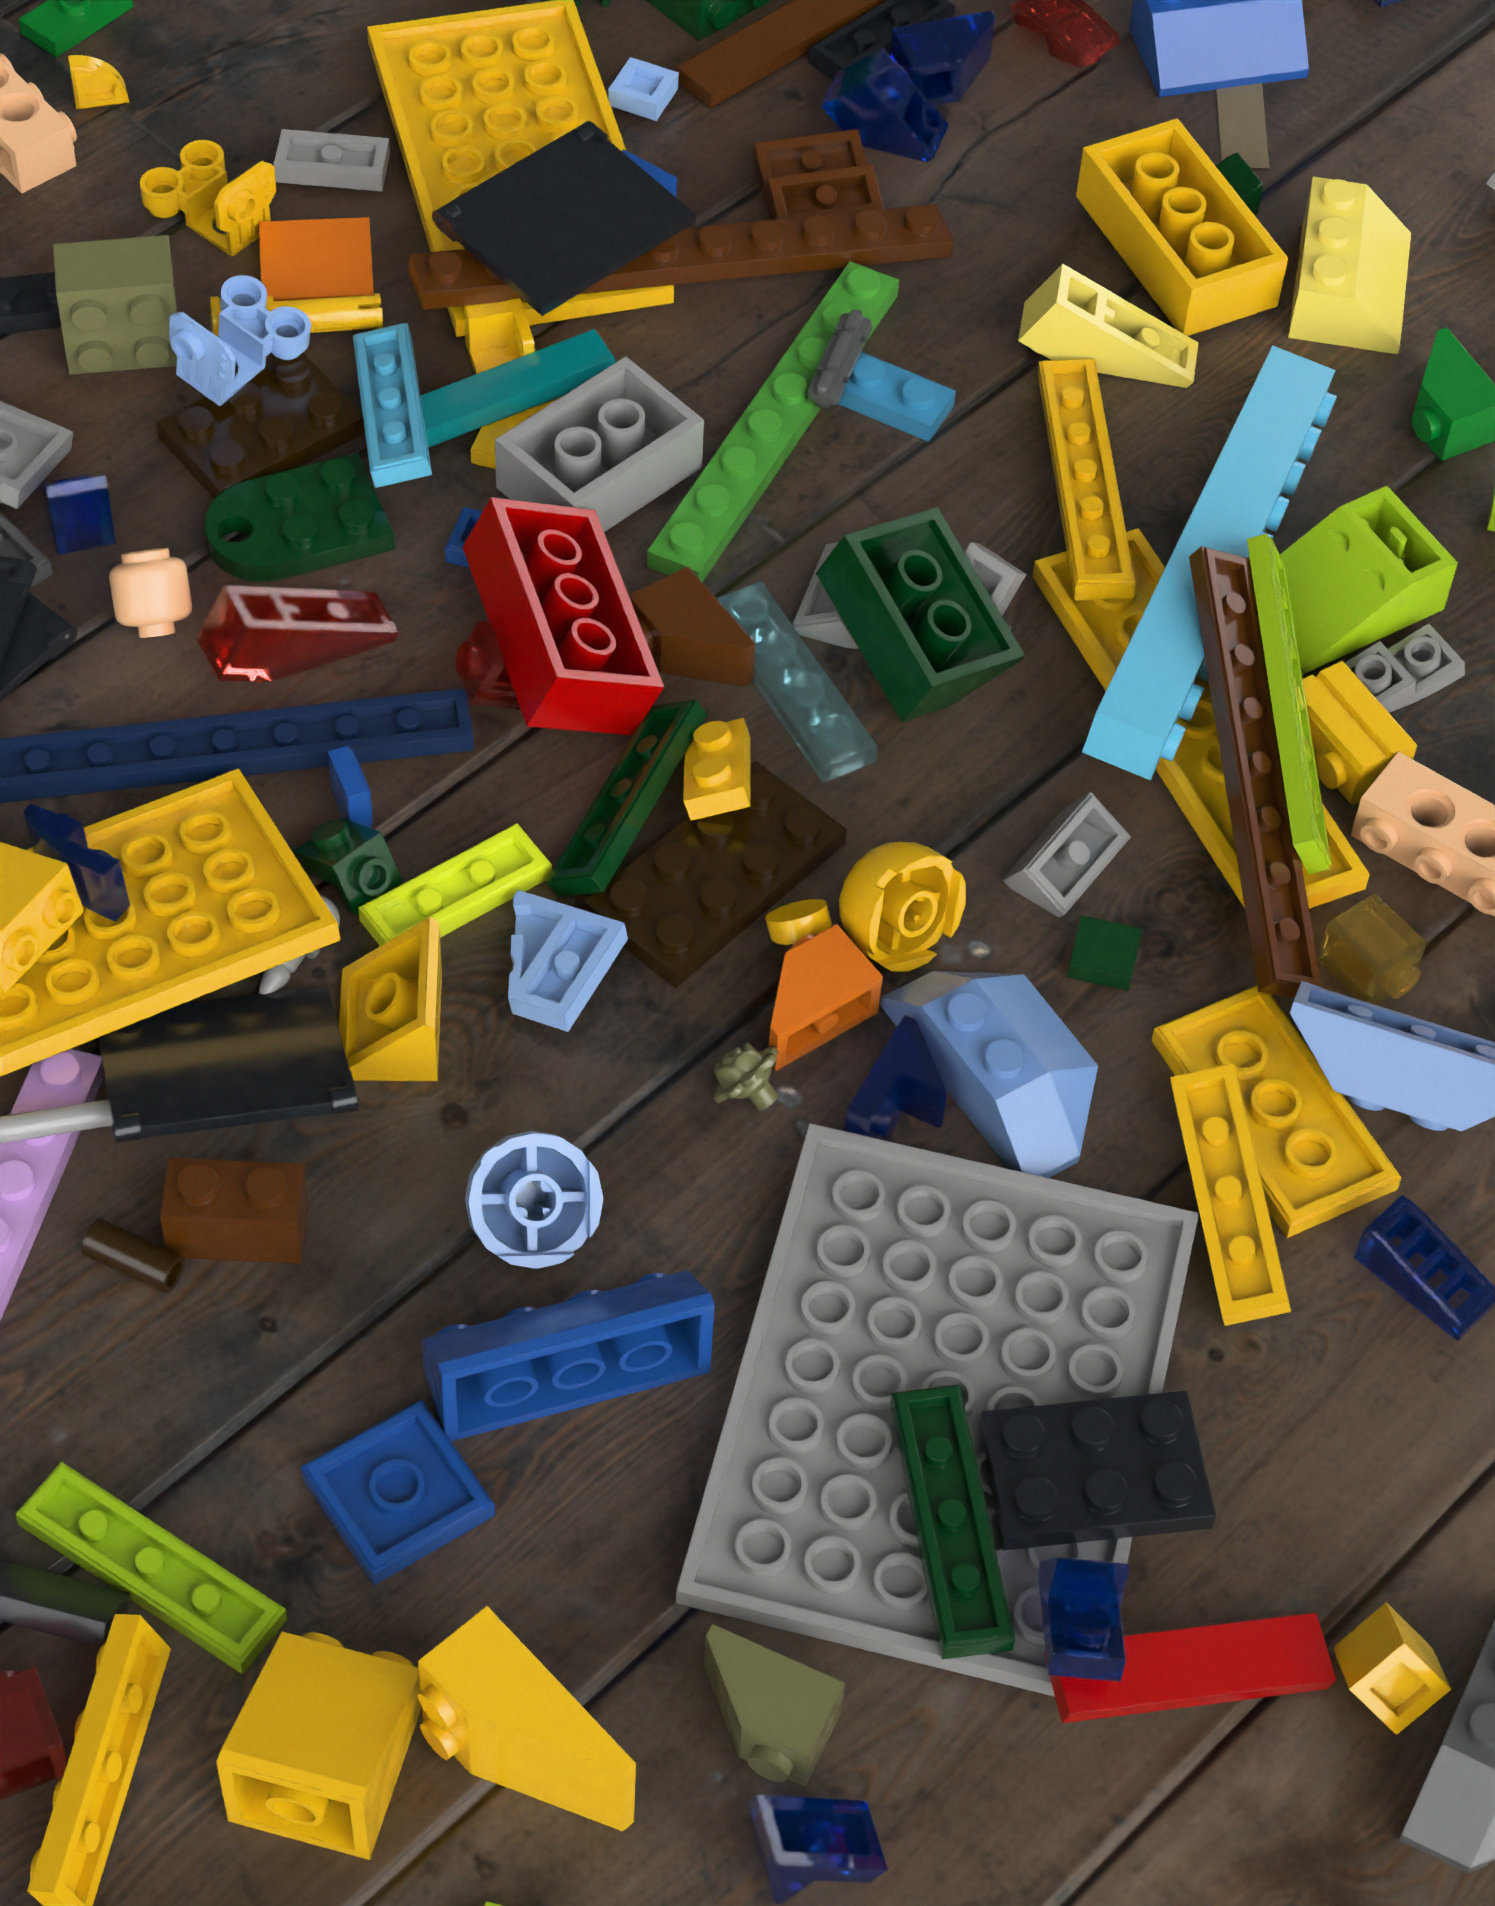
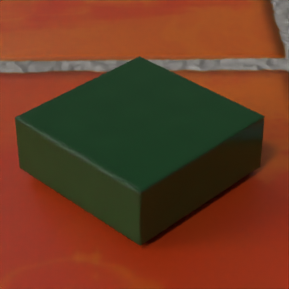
M1081 915L1067 978L1129 991L1143 928Z

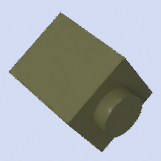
M712 1624L706 1634L704 1669L738 1756L746 1760L753 1771L768 1780L779 1783L791 1780L806 1787L841 1714L845 1682Z

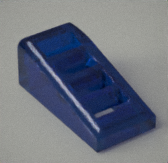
M1401 1195L1362 1233L1354 1258L1455 1340L1459 1341L1495 1306V1286L1431 1218L1405 1195ZM1396 1236L1403 1240L1397 1248L1391 1243ZM1419 1253L1425 1260L1415 1268L1409 1260ZM1439 1271H1442L1448 1278L1435 1289L1428 1281ZM1462 1287L1470 1296L1455 1310L1447 1301Z

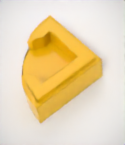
M68 56L76 110L130 103L124 79L113 66L103 60L90 56Z

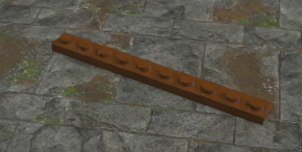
M937 204L690 227L680 231L579 294L845 268L849 261L867 266L947 258L951 256L954 239ZM466 249L410 254L409 274L422 310L497 303L521 298Z

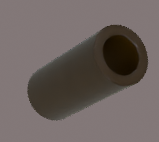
M102 1218L97 1219L90 1226L82 1244V1254L164 1293H169L173 1290L185 1266L184 1256Z

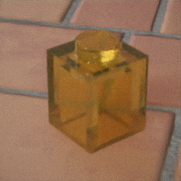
M1373 893L1328 922L1318 960L1359 1000L1377 1005L1389 996L1393 999L1402 997L1417 983L1421 975V971L1418 968L1427 942L1378 895Z

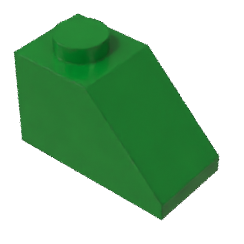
M1447 327L1437 330L1411 420V425L1417 437L1422 442L1427 443L1441 461L1495 442V384Z

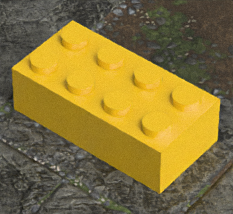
M1178 118L1083 147L1076 192L1077 199L1176 330L1186 336H1190L1278 306L1288 257Z

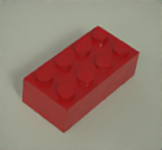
M490 497L462 548L527 727L634 735L638 726L642 723L660 695L664 685L596 511Z

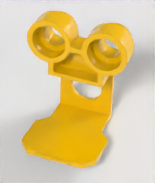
M196 140L185 145L180 152L181 169L179 171L169 167H157L148 170L142 175L140 179L142 203L152 215L159 218H169L175 216L180 210L185 213L186 225L231 257L260 238V221H271L269 204L276 193L274 166L260 161L228 183L223 149L213 141ZM215 221L217 228L225 231L226 235L218 233L213 229L212 226Z

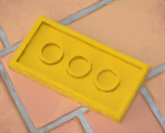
M1256 985L1154 1028L1151 1041L1175 1076L1231 1063L1235 1064L1268 1212L1286 1239L1398 1190L1402 1177L1343 1094L1334 1091L1312 1051L1271 994L1258 992Z

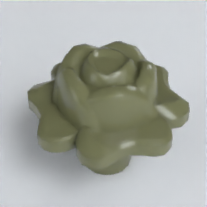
M747 1042L742 1047H735L732 1051L725 1054L722 1061L714 1066V1073L719 1084L715 1089L716 1092L713 1099L720 1103L728 1098H749L759 1111L765 1110L772 1105L779 1097L777 1091L768 1082L772 1067L777 1060L778 1050L776 1047L771 1046L763 1051H757Z

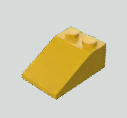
M488 1606L418 1661L421 1692L417 1697L422 1706L423 1723L420 1725V1729L428 1744L441 1758L448 1760L454 1756L472 1775L622 1832L634 1823L636 1763Z

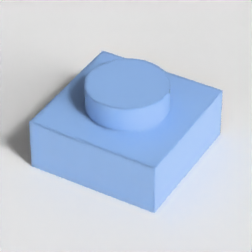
M630 57L608 89L611 107L657 121L678 90L679 72Z

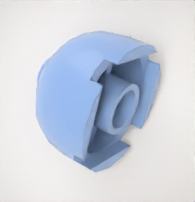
M527 1131L505 1136L481 1154L469 1173L465 1204L470 1226L486 1249L511 1265L539 1269L563 1263L574 1255L573 1252L583 1245L588 1236L591 1238L599 1225L603 1194L598 1172L580 1149L558 1135Z

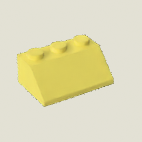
M1313 176L1302 223L1288 338L1398 354L1401 341L1411 232L1367 184Z

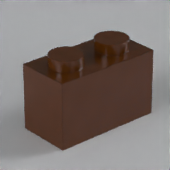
M168 1157L160 1211L164 1242L167 1249L188 1259L302 1264L309 1210L304 1164Z

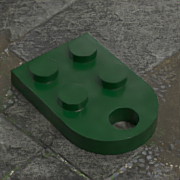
M358 453L244 481L231 486L214 499L206 512L204 521L207 549L213 561L230 575L248 581L270 582L395 550L394 533ZM233 532H243L250 535L249 538L241 542H228L222 539L225 535Z

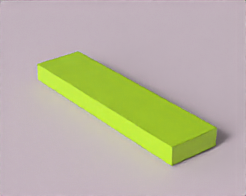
M60 1462L15 1514L20 1527L113 1589L130 1593L129 1599L242 1675L287 1621L286 1609L63 1462Z

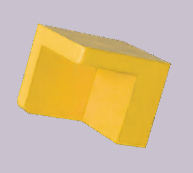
M521 298L497 303L464 306L465 344L475 374L535 352L533 335Z
M1387 1602L1334 1647V1653L1349 1690L1396 1735L1451 1690L1433 1648Z

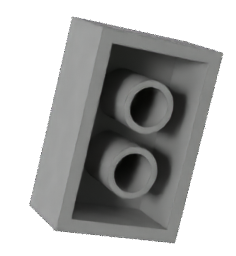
M625 356L495 439L496 488L510 500L595 510L602 529L606 532L702 468L704 419Z

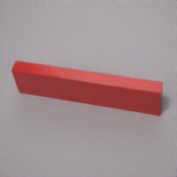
M1317 1613L1054 1644L1044 1653L1062 1723L1326 1690L1336 1681Z

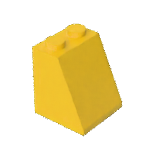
M282 1631L216 1761L228 1822L370 1860L422 1709L417 1697L421 1692L419 1668L414 1667L405 1657L393 1652L376 1651L369 1655L346 1649L338 1640L325 1634L309 1632L301 1637Z

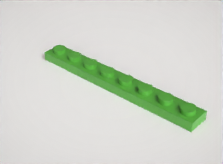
M849 261L648 549L647 567L670 575L688 566L701 582L705 580L821 408L818 407L817 402L809 399L807 391L814 375H817V368L832 335H835L834 331L841 315L844 313L849 314L854 309L861 311L863 317L870 319L872 329L867 338L868 340L897 298L899 279Z

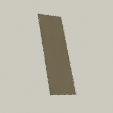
M1262 83L1216 89L1221 161L1238 152L1251 168L1269 169Z

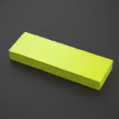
M516 823L358 907L359 921L379 946L428 917L439 922L441 938L513 899L518 890L526 892L545 882L552 872V864Z

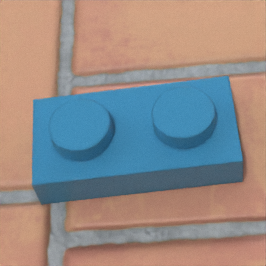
M861 352L848 383H845V390L838 403L841 406L929 442L954 408L956 391Z

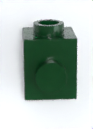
M343 818L321 824L312 832L311 838L293 850L295 857L307 874L336 884L347 910L355 915H359L358 907L402 885L403 882L382 833Z

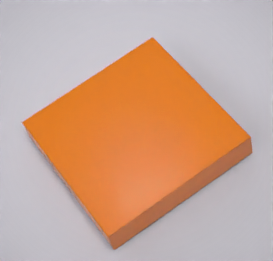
M369 217L259 222L261 282L267 290V296H273V301L374 294Z

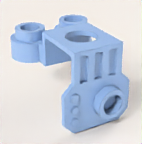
M247 275L231 277L225 281L221 288V313L219 314L218 336L211 333L184 312L173 313L170 316L169 340L173 351L177 355L176 375L214 403L221 406L265 368L266 356L270 353L284 360L297 358L308 348L310 342V319L303 311L294 307H278L270 312L266 309L267 290L261 281ZM235 366H237V368H238V373L236 374V376H235Z

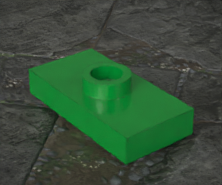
M47 0L18 19L20 34L57 58L133 8V0Z

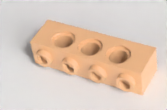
M0 53V173L21 193H24L76 167L73 142L77 140V135L69 117L64 112H57L44 100L38 87L32 82H25L14 71L8 58Z
M1398 752L1361 797L1351 836L1363 842L1371 850L1384 854L1415 871L1424 880L1438 884L1468 901L1479 911L1495 917V805Z

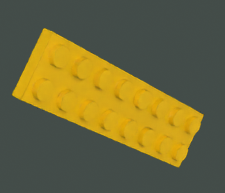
M1139 528L1126 532L1135 579L1134 598L1075 601L1067 551L1034 562L1033 579L1105 691L1165 570L1164 565ZM1197 678L1195 684L1204 687V691L1190 722L1179 718L1177 724L1186 727L1176 755L1172 762L1161 758L1156 771L1245 908L1209 682ZM1323 803L1332 865H1329L1330 870L1308 875L1301 861L1309 909L1366 889L1370 876Z

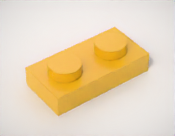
M744 718L728 722L711 721L701 725L695 730L693 734L694 739L688 747L684 759L683 801L690 821L750 807V734Z

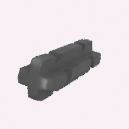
M853 309L849 314L844 313L841 315L834 331L835 335H832L816 371L817 375H814L809 385L808 397L817 402L820 408L828 409L830 405H837L846 387L845 383H848L863 350V343H866L871 332V320L863 317L862 312Z

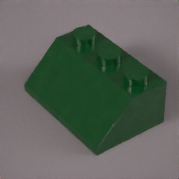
M938 507L844 535L816 572L817 577L902 723L951 706L1013 667L1025 657L1024 652Z

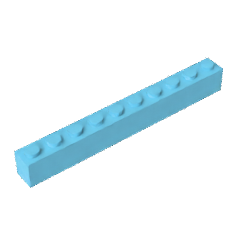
M1272 345L1096 711L1082 753L1150 781L1161 758L1173 761L1186 730V727L1177 724L1179 718L1191 721L1204 691V687L1195 684L1196 680L1199 678L1209 682L1189 556L1203 546L1249 558L1248 538L1266 534V529L1277 532L1290 502L1289 499L1281 497V495L1284 493L1293 497L1306 467V464L1297 460L1299 458L1309 462L1322 431L1313 427V425L1325 427L1337 399L1336 395L1328 393L1336 370Z

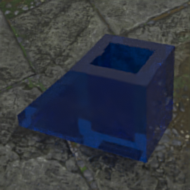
M992 10L893 28L889 70L909 110L957 102L962 98L991 57L995 15Z
M883 48L837 72L821 105L842 131L858 129L862 146L922 162H928L935 158L949 126L938 108L926 99L909 79L905 70L898 66Z

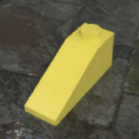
M1064 264L1025 301L1018 338L1019 342L1050 360L1095 359L1097 373L1188 388L1194 382L1199 344L1197 341Z

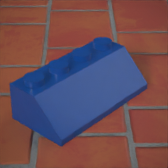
M688 1270L670 1275L653 1273L638 1279L628 1286L604 1292L599 1290L583 1291L572 1296L566 1302L539 1309L533 1307L517 1308L506 1313L500 1319L473 1326L465 1324L451 1325L440 1330L434 1336L423 1338L424 1375L440 1427L450 1441H455L708 1374L711 1369L715 1306L711 1293Z

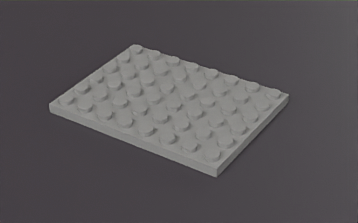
M809 1123L678 1583L676 1604L1055 1697L1044 1653L1054 1644L1112 1637L1132 1537L1004 1551L979 1426L982 1411L1162 1393L1199 1213ZM960 1384L1015 1643L1013 1651L942 1660L890 1408V1399L893 1392Z

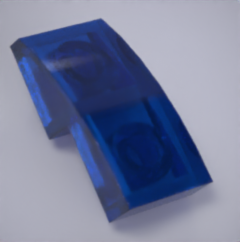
M30 803L23 811L34 853L67 863L82 905L116 922L130 906L119 859L114 858L103 850L88 848L82 823L76 821L71 816L63 813L57 814Z

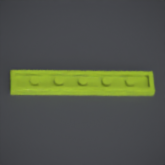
M1266 533L1248 538L1247 544L1292 841L1309 875L1330 870L1329 865H1332L1285 565L1272 537H1269Z

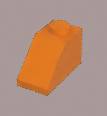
M838 924L818 935L809 934L802 937L785 953L770 1026L769 1047L775 1046L778 1050L777 1060L772 1067L774 1072L879 1012L883 976Z

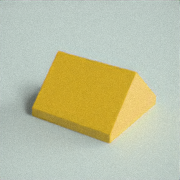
M428 917L342 969L339 1032L349 1070L354 1081H438L442 964L440 924L431 917Z

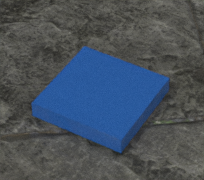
M422 1399L300 1467L303 1481L373 1586L495 1516V1504Z

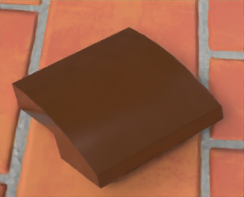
M858 129L754 143L752 156L760 186L773 220L884 209L873 164L867 165Z

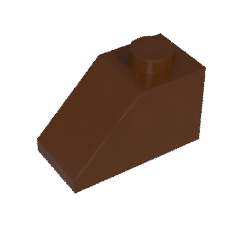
M688 566L629 594L657 670L660 673L741 687L753 682L755 642Z

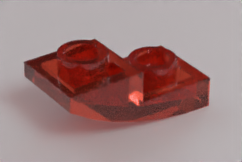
M1019 0L1010 6L1015 24L1044 36L1051 56L1081 68L1082 66L1096 63L1102 58L1103 53L1121 43L1119 34L1083 0Z

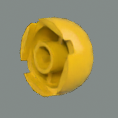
M890 842L869 850L855 863L846 877L839 898V916L848 937L863 954L891 972H909L929 963L937 953L927 949L937 943L942 934L951 938L959 926L966 904V882L962 873L953 869L952 861L945 856L915 842Z

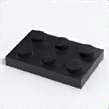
M1188 1391L982 1411L979 1426L1004 1551L1213 1528L1216 1512Z

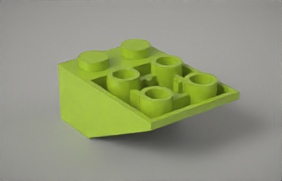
M1388 486L1338 507L1280 554L1285 565L1302 675L1436 614L1445 608L1458 562Z

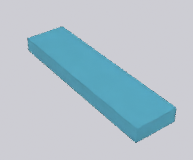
M408 323L355 334L353 342L368 459L375 488L432 475L413 342Z

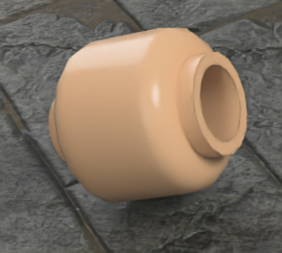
M169 548L121 554L122 563L113 567L109 574L117 622L127 627H138L139 638L175 633L174 622L185 619L192 611V600L185 562L180 558L170 557Z

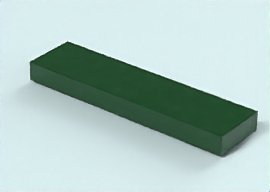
M697 700L654 705L651 707L546 881L558 897L605 891L693 741L695 730L703 724L707 717V713Z
M960 1384L891 1393L890 1408L941 1659L1013 1651L1015 1636Z

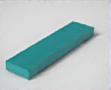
M592 329L421 395L428 448L566 395L616 363L615 357L596 330Z

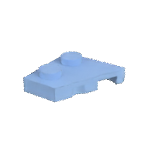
M518 890L513 898L516 920L515 935H511L510 955L513 970L509 974L508 1000L512 1014L569 1032L627 942L628 937L625 923Z

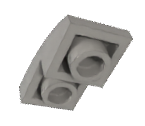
M1430 623L1388 649L1379 641L1345 662L1388 712L1413 704L1465 676V662Z

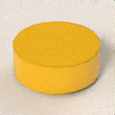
M822 899L793 902L771 911L765 917L771 940L781 945L794 944L806 935H818L832 926L827 902Z

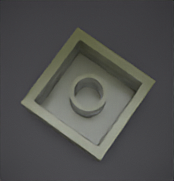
M169 235L53 244L56 295L69 375L177 366V355L173 351L169 340L170 316L173 313H178Z

